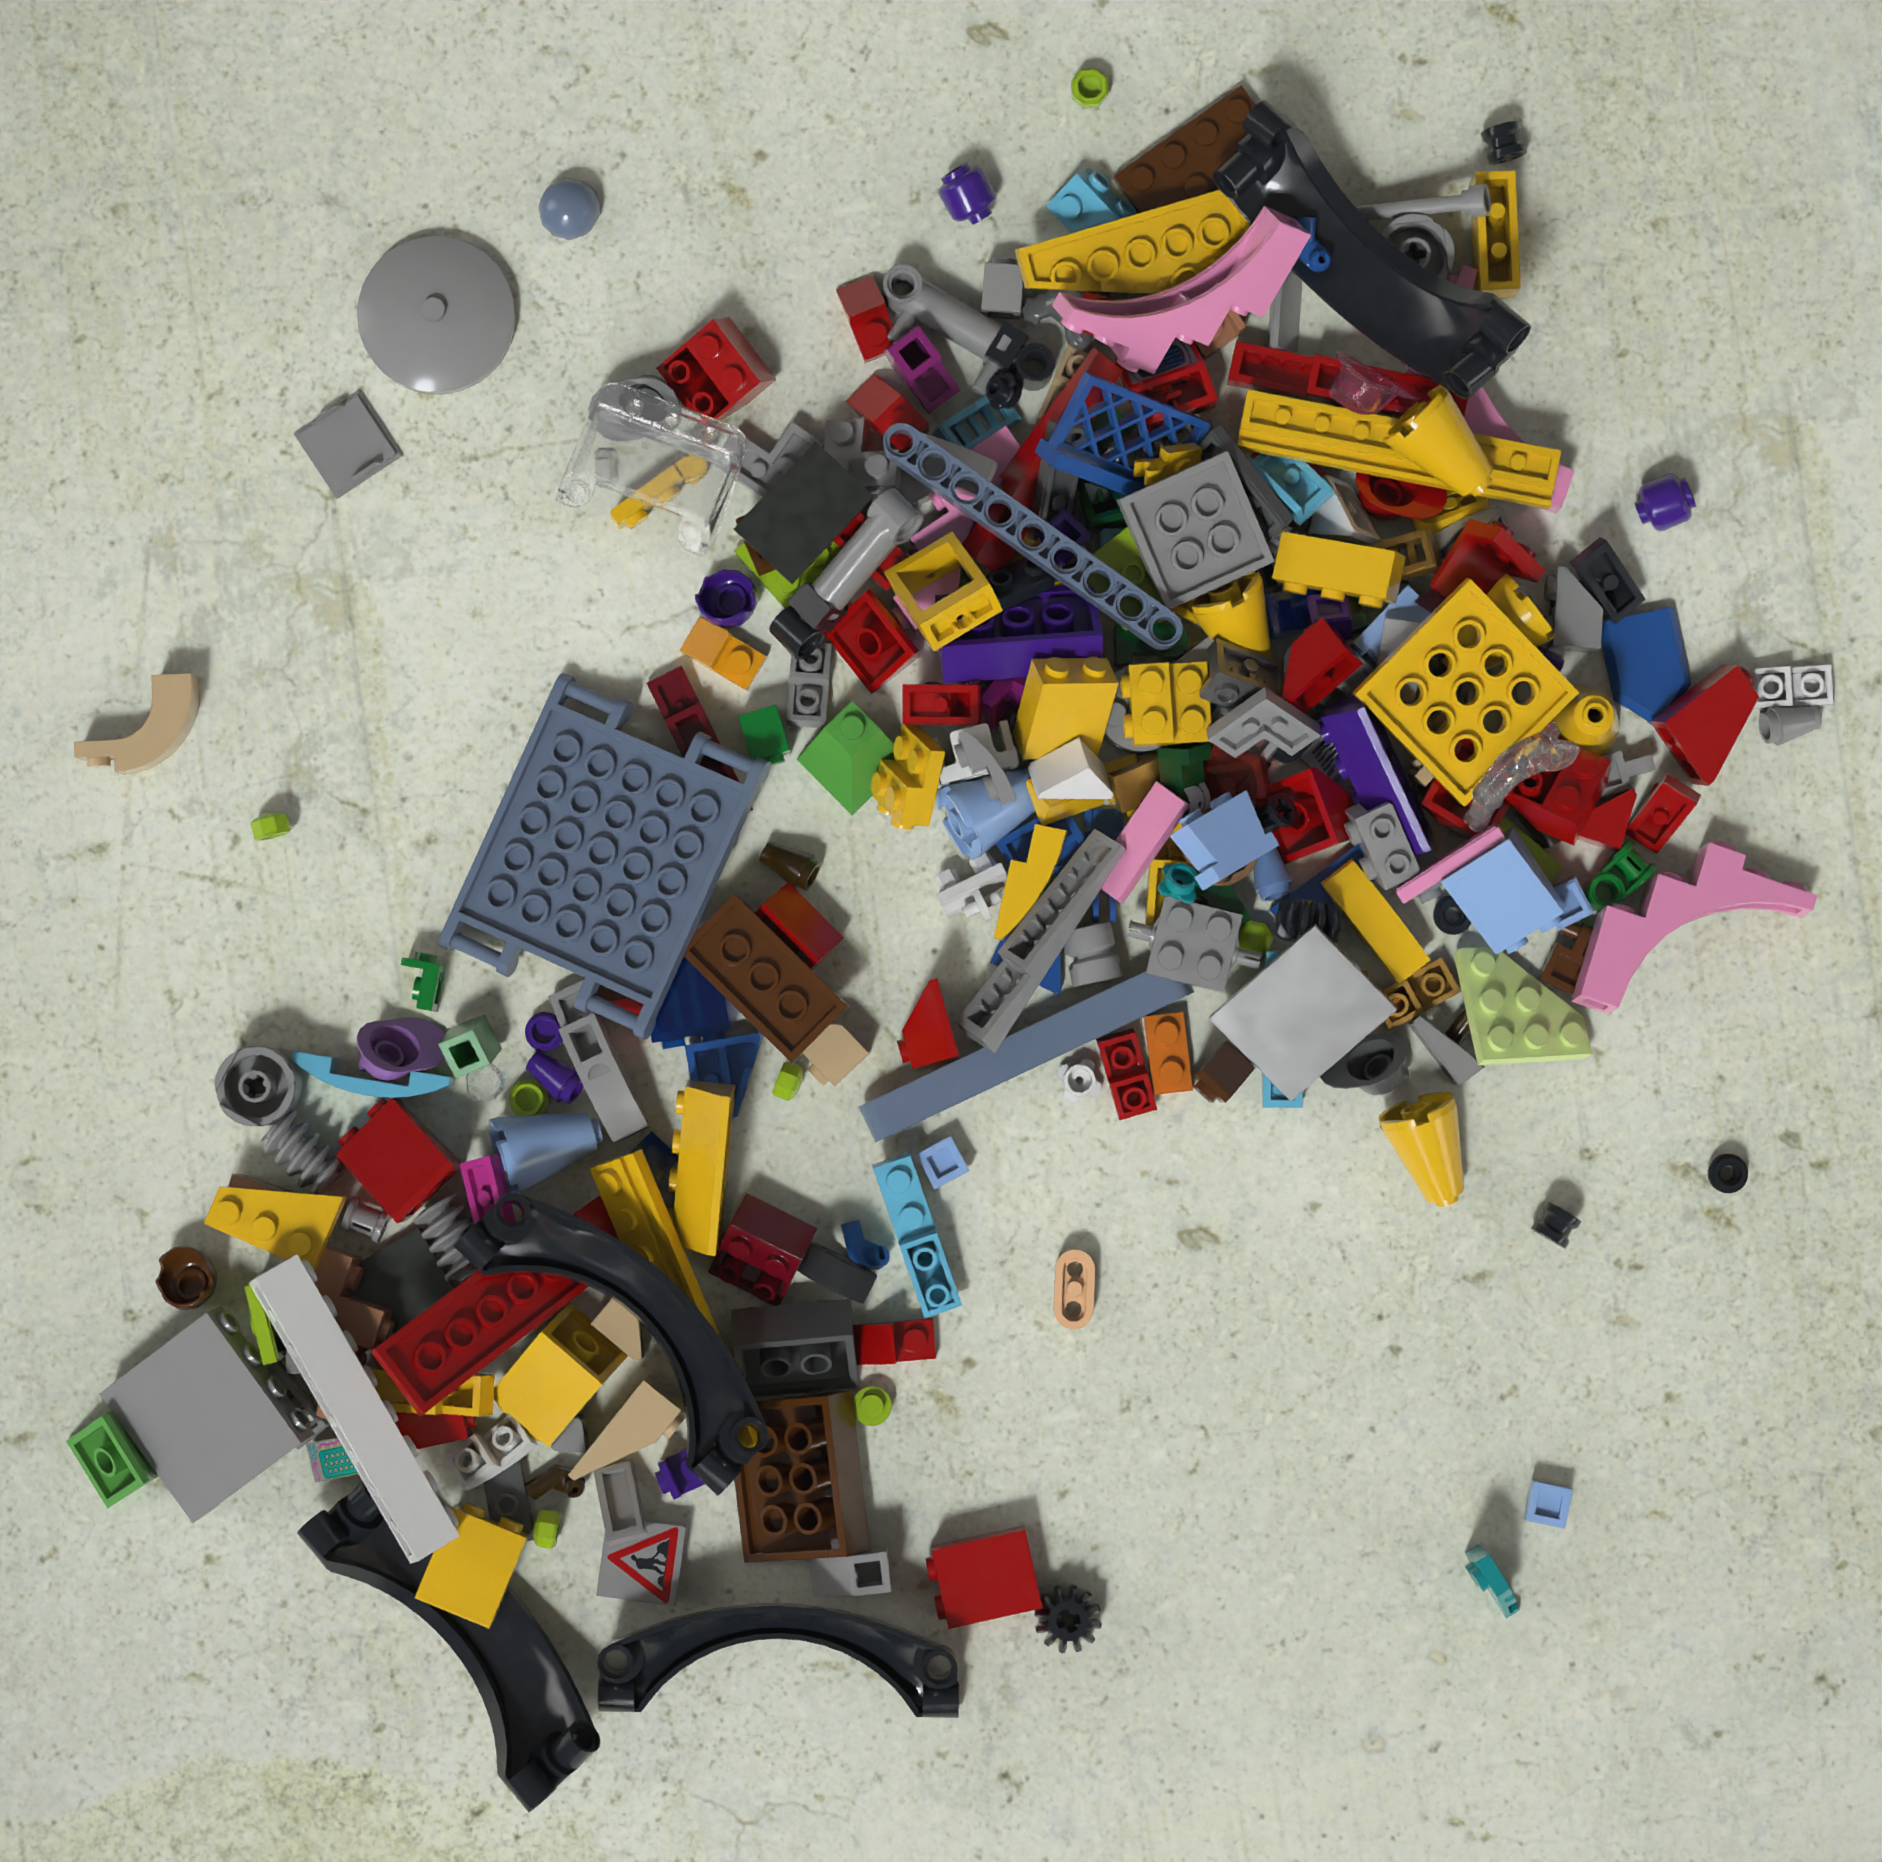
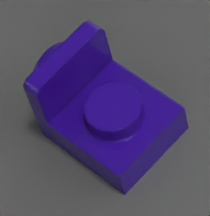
M687 1448L661 1459L658 1462L660 1470L655 1472L657 1482L663 1494L670 1492L673 1500L705 1485L686 1466Z

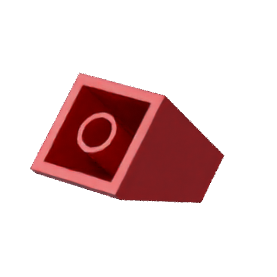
M382 1098L368 1111L367 1115L371 1119L360 1130L354 1126L339 1140L338 1143L342 1148L336 1153V1156L396 1223L408 1221L460 1169L459 1163L462 1162L399 1098H391L389 1101Z

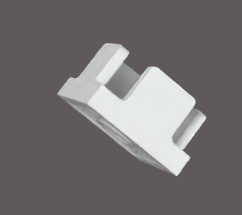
M1007 719L999 721L998 724L1005 748L1003 752L995 751L990 729L986 723L950 733L949 743L955 764L945 766L943 761L939 779L941 787L989 776L987 769L972 775L969 766L961 768L954 745L960 743L958 734L964 731L975 737L991 753L1004 772L1018 769L1019 761ZM934 738L933 740L939 745L938 739Z

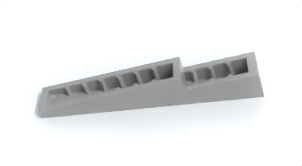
M1096 829L1091 832L997 953L1003 961L955 1021L968 1037L995 1054L1126 851L1123 845Z

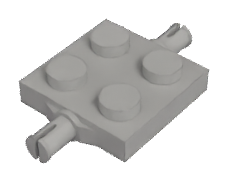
M1165 896L1161 914L1153 926L1130 920L1128 928L1143 932L1128 929L1126 937L1149 941L1150 958L1146 974L1219 993H1224L1228 973L1235 963L1258 969L1259 961L1246 959L1245 957L1261 960L1262 956L1261 952L1258 953L1239 948L1238 933L1243 915L1193 902L1189 904L1183 903L1181 899H1174L1169 896Z

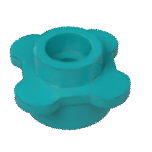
M1185 863L1164 866L1162 870L1164 879L1158 885L1159 893L1166 897L1170 896L1174 899H1181L1183 903L1189 904L1194 902L1196 899L1194 890L1199 885L1195 879V876L1198 875L1196 870Z

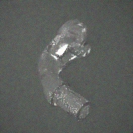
M1556 721L1549 723L1542 731L1512 744L1493 762L1479 783L1474 787L1472 792L1473 801L1463 818L1465 824L1470 823L1469 828L1477 832L1485 831L1494 810L1501 807L1507 794L1521 781L1543 771L1564 769L1575 761L1580 747L1575 742L1557 739L1560 730Z

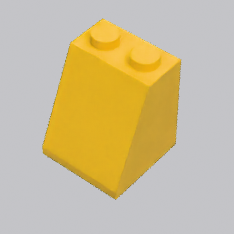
M571 1302L539 1333L494 1387V1401L497 1403V1406L504 1413L514 1417L527 1429L530 1436L541 1441L548 1448L628 1357L625 1352L592 1326L591 1323L593 1321Z

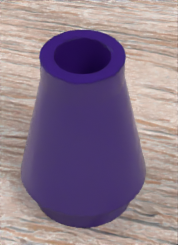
M539 1050L534 1053L526 1065L525 1069L540 1082L557 1102L563 1101L566 1104H571L584 1088L575 1067L552 1058Z

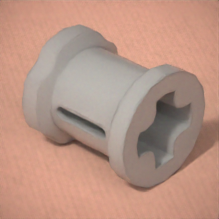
M353 1196L343 1216L340 1229L344 1231L349 1229L372 1237L373 1242L379 1243L388 1225L390 1216L385 1210L380 1211L360 1203V1198Z

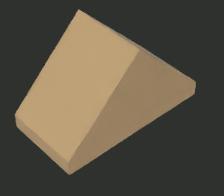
M611 1299L591 1325L633 1360H642L644 1351L641 1322L623 1306Z

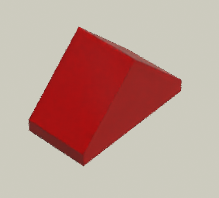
M1634 788L1595 807L1578 840L1612 851L1621 849L1637 797Z

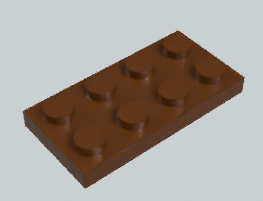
M1241 85L1114 175L1113 180L1137 213L1219 190L1212 174L1236 153L1237 143L1248 135L1243 130L1242 125L1246 116L1256 104Z
M736 893L694 933L684 955L791 1063L849 1006Z

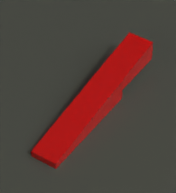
M1239 341L1235 343L1226 384L1395 416H1402L1416 402L1419 404L1423 401L1428 403L1431 398L1427 393L1439 386L1438 383L1425 377L1316 354L1314 357ZM1449 390L1464 417L1468 399L1460 398L1453 391Z
M1095 348L1092 349L999 476V478L1006 482L1002 491L1030 511H1032L1041 457L1034 451L1041 438L1045 439L1048 420H1060L1084 371L1114 383L1117 382L1123 372L1122 369ZM1092 386L1085 399L1087 408L1104 401L1101 388ZM1096 416L1090 418L1091 424ZM995 504L988 510L989 518L997 524L1005 523L1011 517L1010 510L1003 504ZM978 523L962 543L971 557L992 572L1008 565L1016 552L1015 549ZM1026 528V529H1024V530L1022 531V533H1021V539H1022V540H1023V538L1025 537L1026 533L1028 532V528Z

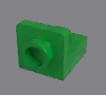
M414 951L412 959L404 957L401 959V965L423 969L422 977L417 976L415 978L412 999L417 1000V1009L438 1012L446 965L437 964L436 955Z

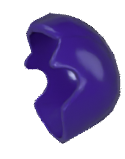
M722 569L705 577L699 593L695 594V601L703 618L715 626L726 629L739 627L748 621L754 613L758 600V593L751 578L739 570Z

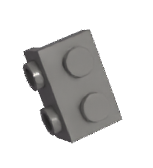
M1385 802L1368 811L1359 803L1345 809L1349 822L1345 823L1344 827L1354 846L1359 844L1364 857L1359 859V862L1369 881L1374 879L1382 888L1387 890L1420 874L1419 865L1395 809L1390 802Z

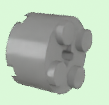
M1408 214L1396 218L1382 231L1381 234L1405 255L1408 252H1412L1414 258H1420L1418 261L1419 265L1446 280L1454 263L1455 248L1448 231L1433 221L1434 219L1422 214Z
M254 1046L241 1049L229 1055L222 1062L215 1077V1091L222 1111L233 1121L245 1126H269L276 1124L288 1113L295 1110L301 1098L303 1080L300 1070L288 1055L274 1048ZM263 1078V1085L266 1087L265 1093L254 1095L256 1088L251 1085L252 1081Z

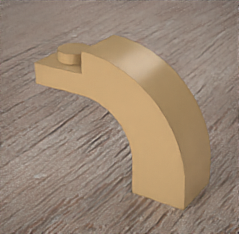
M191 673L151 675L152 706L144 725L137 732L123 739L74 742V758L87 761V767L111 766V760H114L115 772L122 775L142 772L164 762L180 748L194 725L199 704L198 677Z

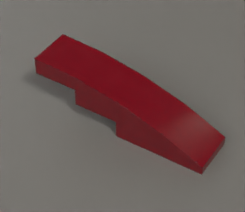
M682 665L646 682L683 758H685L691 742L698 732L710 735L713 742L721 745ZM708 756L702 759L700 766L740 783L733 767Z

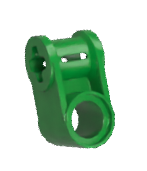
M1631 839L1623 843L1621 849L1616 850L1583 886V891L1593 911L1599 912L1607 905L1620 904L1657 870L1658 867L1654 863L1649 864L1633 848L1634 842ZM1599 882L1607 884L1611 889L1612 896L1608 903L1599 901L1595 895V887Z

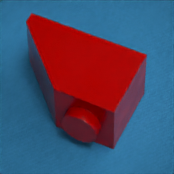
M873 374L846 400L861 418L865 417L869 426L882 439L886 430L897 423H906L923 434L929 432L928 421L899 392L876 374ZM904 434L894 436L889 443L893 450H899L900 453L908 452L913 445L912 440Z
M1323 617L1315 624L1307 627L1302 635L1292 643L1282 698L1304 714L1310 711L1363 665L1342 635Z

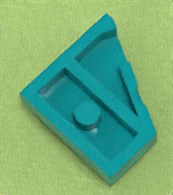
M1479 1545L1465 1552L1470 1561L1465 1568L1477 1587L1479 1586L1483 1592L1488 1589L1506 1619L1518 1612L1520 1609L1515 1603L1516 1600L1512 1590L1491 1556Z

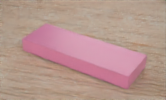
M1156 781L1116 839V842L1123 845L1126 851L1101 889L1118 902L1124 903L1191 805Z
M1493 823L1421 869L1419 875L1398 884L1396 894L1403 904L1505 840L1506 835L1498 823Z

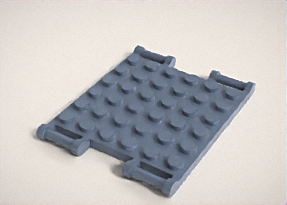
M561 673L553 685L444 925L438 943L444 949L449 951L456 949L494 966L497 973L506 977H510L516 970L519 961L518 956L522 949L583 976L585 979L575 999V1008L585 1013L589 1011L597 1013L632 1029L635 1036L646 1040L654 1030L658 1012L760 786L769 775L771 762L761 757L753 759L713 742L712 737L703 732H698L694 736L685 758L679 757L621 731L623 725L632 714V702L623 698L613 699L576 683L574 677ZM568 697L574 698L608 713L609 717L606 723L603 724L564 707L565 700ZM708 756L747 773L744 784L700 766L702 759ZM464 923L505 941L506 944L502 953L462 935L461 929ZM603 985L644 1004L640 1014H635L598 997L597 991L599 986Z

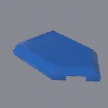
M1675 607L1625 616L1617 624L1612 623L1610 620L1602 622L1601 646L1613 701L1631 710L1652 725L1650 720L1686 693L1691 685Z

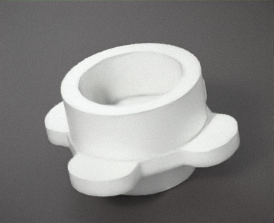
M1084 1058L1079 1064L1073 1066L1064 1064L1059 1067L1057 1076L1063 1081L1065 1087L1063 1096L1068 1102L1074 1103L1078 1101L1079 1097L1085 1095L1097 1096L1100 1093L1101 1083L1096 1081L1094 1074L1095 1063L1091 1059ZM1080 1076L1083 1078L1082 1084L1076 1083L1075 1080L1077 1077Z

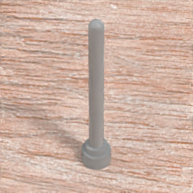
M1478 184L1470 185L1468 190H1462L1461 195L1355 207L1368 221L1398 218L1408 214L1427 215L1463 211V214H1470L1474 218L1490 215L1491 199L1488 185Z

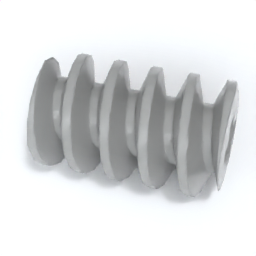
M294 1110L280 1119L263 1136L261 1141L268 1139L264 1152L271 1154L279 1150L275 1163L282 1165L290 1161L286 1174L292 1177L302 1173L297 1185L300 1188H304L313 1184L309 1194L321 1195L346 1169L342 1171L337 1169L341 1162L338 1157L330 1160L326 1158L331 1148L329 1144L318 1149L315 1147L320 1137L318 1133L307 1138L304 1136L309 1125L307 1122L297 1126L293 1125L298 1114Z
M455 1193L423 1210L415 1218L414 1222L416 1225L429 1224L421 1234L424 1239L436 1237L437 1240L431 1245L429 1250L431 1253L444 1252L443 1256L437 1261L438 1267L451 1265L452 1268L444 1276L445 1280L458 1279L461 1282L476 1273L478 1269L453 1247L465 1234L464 1230L472 1222L470 1218L457 1219L456 1216L464 1209L463 1204H449L456 1195Z

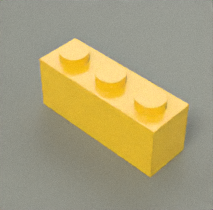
M1515 170L1475 172L1469 186L1478 184L1488 185L1491 211L1489 216L1471 217L1473 268L1478 269L1474 290L1494 293L1500 299L1514 298L1521 289Z
M1282 532L1272 579L1284 584L1283 590L1287 592L1306 595L1307 589L1320 590V597L1344 602L1345 595L1359 597L1358 604L1382 608L1383 602L1396 604L1406 557L1392 550Z

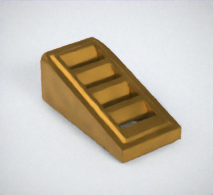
M1428 528L1368 545L1369 547L1392 550L1400 553V549L1406 548L1410 565L1403 568L1401 580L1436 572L1442 564L1435 535ZM1419 544L1423 545L1426 560L1422 562L1419 560L1416 545Z

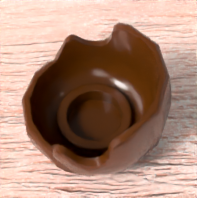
M176 1246L159 1258L161 1267L155 1283L166 1303L180 1310L196 1309L213 1295L217 1284V1272L208 1256L190 1246Z

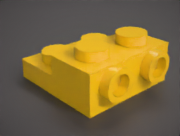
M1207 661L1128 665L1126 668L1127 674L1120 675L1121 698H1128L1129 714H1123L1124 738H1131L1132 747L1210 742L1207 738V728L1212 725L1210 701L1200 698L1199 693L1200 688L1208 680Z
M902 724L900 736L896 737L893 747L895 760L880 759L878 771L874 773L871 781L872 796L878 801L877 810L880 813L892 816V826L903 830H912L914 826L929 827L945 751L917 724Z

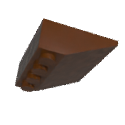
M852 1390L755 1400L768 1429L769 1437L765 1447L757 1452L747 1464L741 1467L742 1471L734 1479L744 1563L848 1557L869 1550L870 1540Z

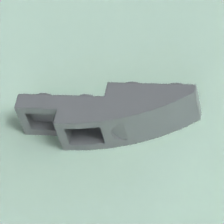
M582 980L548 996L561 1027L558 1030L579 1078L613 1143H617L651 1126L622 1056L616 1052L602 1016L592 1011L585 1013L575 1008V999L584 981Z

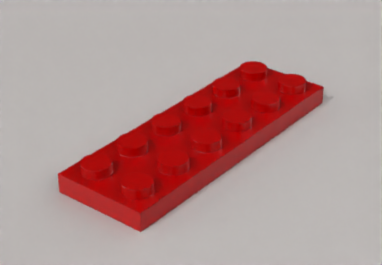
M478 1270L377 1346L371 1353L417 1414L422 1416L586 1290L588 1286L563 1277L540 1273H508L484 1276Z

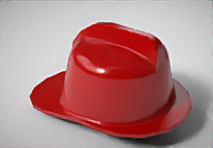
M1356 472L1355 481L1359 489L1357 496L1367 513L1376 519L1388 521L1395 520L1400 516L1418 520L1429 519L1441 513L1447 503V492L1445 489Z

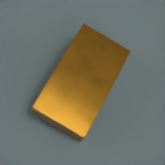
M1157 750L1139 756V763L1108 773L1117 810L1122 814L1138 808L1155 782L1160 783Z
M1443 956L1421 967L1401 984L1394 982L1381 990L1397 1006V1010L1385 1020L1387 1027L1391 1031L1461 992V987Z

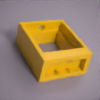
M953 531L884 572L898 600L933 651L938 650L1003 611L990 583ZM962 566L972 581L922 611L912 595ZM959 615H963L961 619L957 620Z

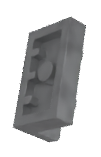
M1215 638L1208 647L1210 677L1199 690L1200 698L1232 710L1264 687L1282 698L1285 681L1284 663Z

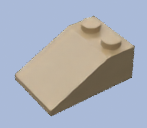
M649 1374L568 1476L573 1480L585 1476L657 1442L662 1434L669 1439L686 1418L681 1413V1410L684 1408L683 1401Z

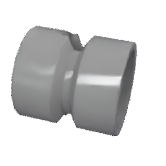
M1111 922L1075 929L1064 945L1065 955L1073 957V962L1068 966L1073 988L1123 976L1118 955L1110 951V948L1115 944Z

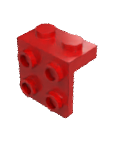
M1469 519L1432 578L1431 588L1445 600L1466 578H1469L1487 595L1497 581L1505 574H1508L1510 577L1513 576L1538 583L1546 570L1534 559L1536 553L1532 549L1516 542L1512 538L1514 532L1506 525L1498 521L1488 524Z

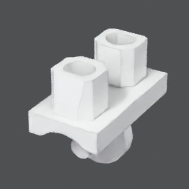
M986 851L979 858L973 861L969 860L975 875L962 882L955 868H949L936 875L940 891L937 893V896L947 917L962 910L966 919L979 912L985 922L993 919L988 908L1002 902L998 892L1004 890L1007 874L1002 863L997 864Z

